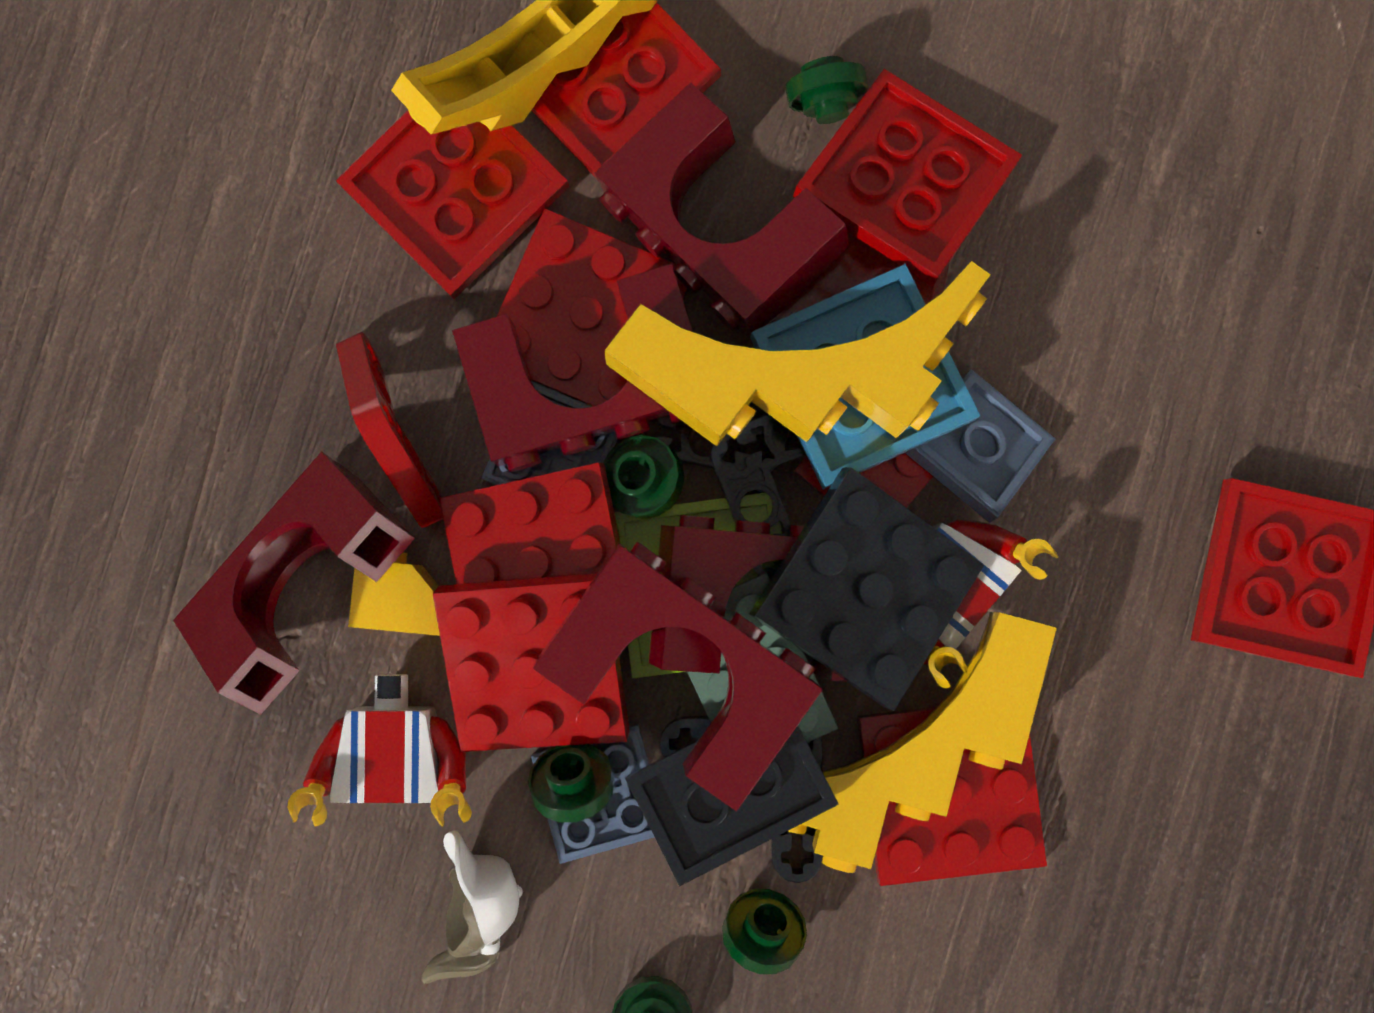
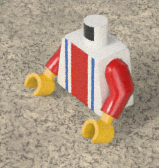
M960 519L954 520L948 525L939 523L933 526L941 534L984 564L981 572L924 662L925 665H929V669L939 686L942 688L951 687L948 680L940 673L941 669L947 664H957L964 673H967L965 661L956 648L1022 571L1014 564L1020 562L1024 569L1035 579L1042 580L1048 576L1044 570L1032 566L1033 559L1040 553H1047L1054 558H1058L1057 552L1047 541L1042 539L1027 541L1026 538L994 524Z
M407 674L375 675L374 706H362L347 710L345 717L335 721L313 756L303 782V788L296 790L288 800L287 807L290 816L295 823L298 820L300 810L304 806L316 805L312 821L314 826L322 825L327 819V809L322 797L330 794V803H431V812L441 826L445 824L443 817L446 809L452 805H458L459 817L465 823L471 818L472 814L470 805L462 794L466 790V752L460 751L457 736L446 720L437 717L435 707L408 706Z

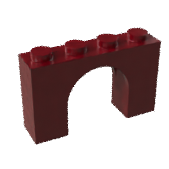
M690 83L594 173L604 191V194L599 199L619 222L622 223L628 217L639 228L635 233L637 238L655 257L658 258L665 253L676 264L673 268L674 273L686 288L694 294L702 289L714 301L710 308L723 324L732 331L740 326L751 336L753 331L766 326L849 247L846 224L805 188L764 228L747 239L734 243L717 244L703 241L688 233L680 225V208L685 194L690 186L736 143L729 117Z
M672 264L617 280L619 293L628 320L640 304L680 328L693 332ZM508 314L452 330L491 462L497 466L507 464L509 472L540 464L542 461L539 454L558 448L562 449L563 455H571L596 446L595 437L614 431L616 432L617 439L641 434L650 429L648 421L669 415L672 423L682 421L629 381L611 399L593 407L568 408L544 398L538 393L531 382L515 326Z
M321 451L173 621L217 693L261 715L300 671L277 639L274 631V612L278 598L285 584L297 568L316 553L331 548L337 557L377 582L415 538L357 476Z
M680 515L679 526L661 525L658 556L667 562L661 573L680 586L686 577L699 584L717 598L711 608L725 617L729 596L737 582L748 571L760 564L774 560H784L805 526L791 525L790 536L769 534L770 523L736 520L735 531L714 530L715 518ZM664 627L654 629L651 632L649 663L661 670L720 674L721 651L711 640L693 630L680 627ZM813 659V667L816 668L813 672L815 675L831 681H845Z
M638 541L631 551L619 543L536 659L533 669L579 702L585 704L621 652L640 635L658 628L680 627L693 630L707 637L720 649L726 662L728 671L727 694L719 713L685 759L683 767L689 779L735 811H738L823 689L809 678L816 668L787 647H785L780 656L765 647L760 642L766 635V632L738 612L735 613L730 621L711 608L717 598L690 578L686 577L680 586L665 576L661 571L667 562Z

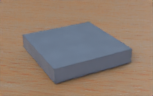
M970 369L962 379L976 405L980 417L971 423L905 453L991 523L1000 516L1052 445L1055 438Z

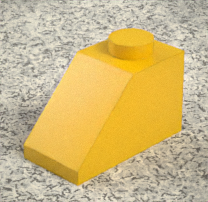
M402 553L377 582L354 568L348 627L440 636L433 600V592L439 585L423 565L406 564L408 553Z

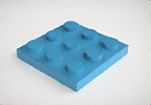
M906 264L757 329L751 333L750 339L755 349L767 351L818 350L867 338L906 320L926 304ZM949 351L933 372L923 366L942 380V382L930 396L939 404L919 431L909 425L903 433L895 438L844 399L840 398L839 401L845 404L847 409L827 435L817 429L808 442L797 436L823 490L832 485L842 468L851 467L858 473H861L971 423L980 417Z

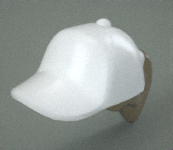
M457 830L449 831L444 835L443 839L445 850L455 865L449 871V881L453 886V895L446 915V941L448 949L437 954L428 963L422 974V982L424 984L446 978L473 976L491 967L499 956L500 937L514 922L518 913L519 898L523 894V890L517 885L510 864L506 860L493 855H473Z

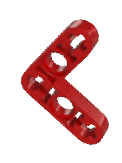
M360 332L336 343L350 410L361 436L419 526L425 528L442 520L443 513L440 503L442 496L433 478L396 420L385 375L370 341L363 332Z

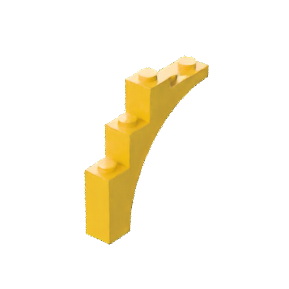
M536 0L504 25L470 46L434 63L402 72L391 91L407 107L410 116L419 125L425 127L431 135L475 122L486 125L490 131L521 123L528 116L557 73L587 66L622 16L650 11L658 0Z
M971 261L942 294L906 320L867 338L818 350L767 351L724 344L680 328L640 304L605 349L606 365L715 446L719 445L726 434L734 439L741 434L756 413L749 406L750 402H753L806 442H808L817 429L827 435L847 409V406L839 401L840 398L897 438L909 425L919 431L938 406L939 402L930 396L942 380L923 366L933 372L954 343L945 336L956 321L967 326L982 307L987 298L978 291L991 274Z
M990 612L977 650L967 666V673L963 672L947 697L921 724L887 748L847 766L822 771L839 805L788 830V832L805 834L807 827L816 829L812 843L814 853L823 855L821 863L830 868L847 873H855L857 865L871 869L889 801L897 803L895 812L910 818L929 821L931 813L947 817L964 748L971 750L968 760L992 768L1003 769L1005 760L1022 764L1057 628L1001 612Z

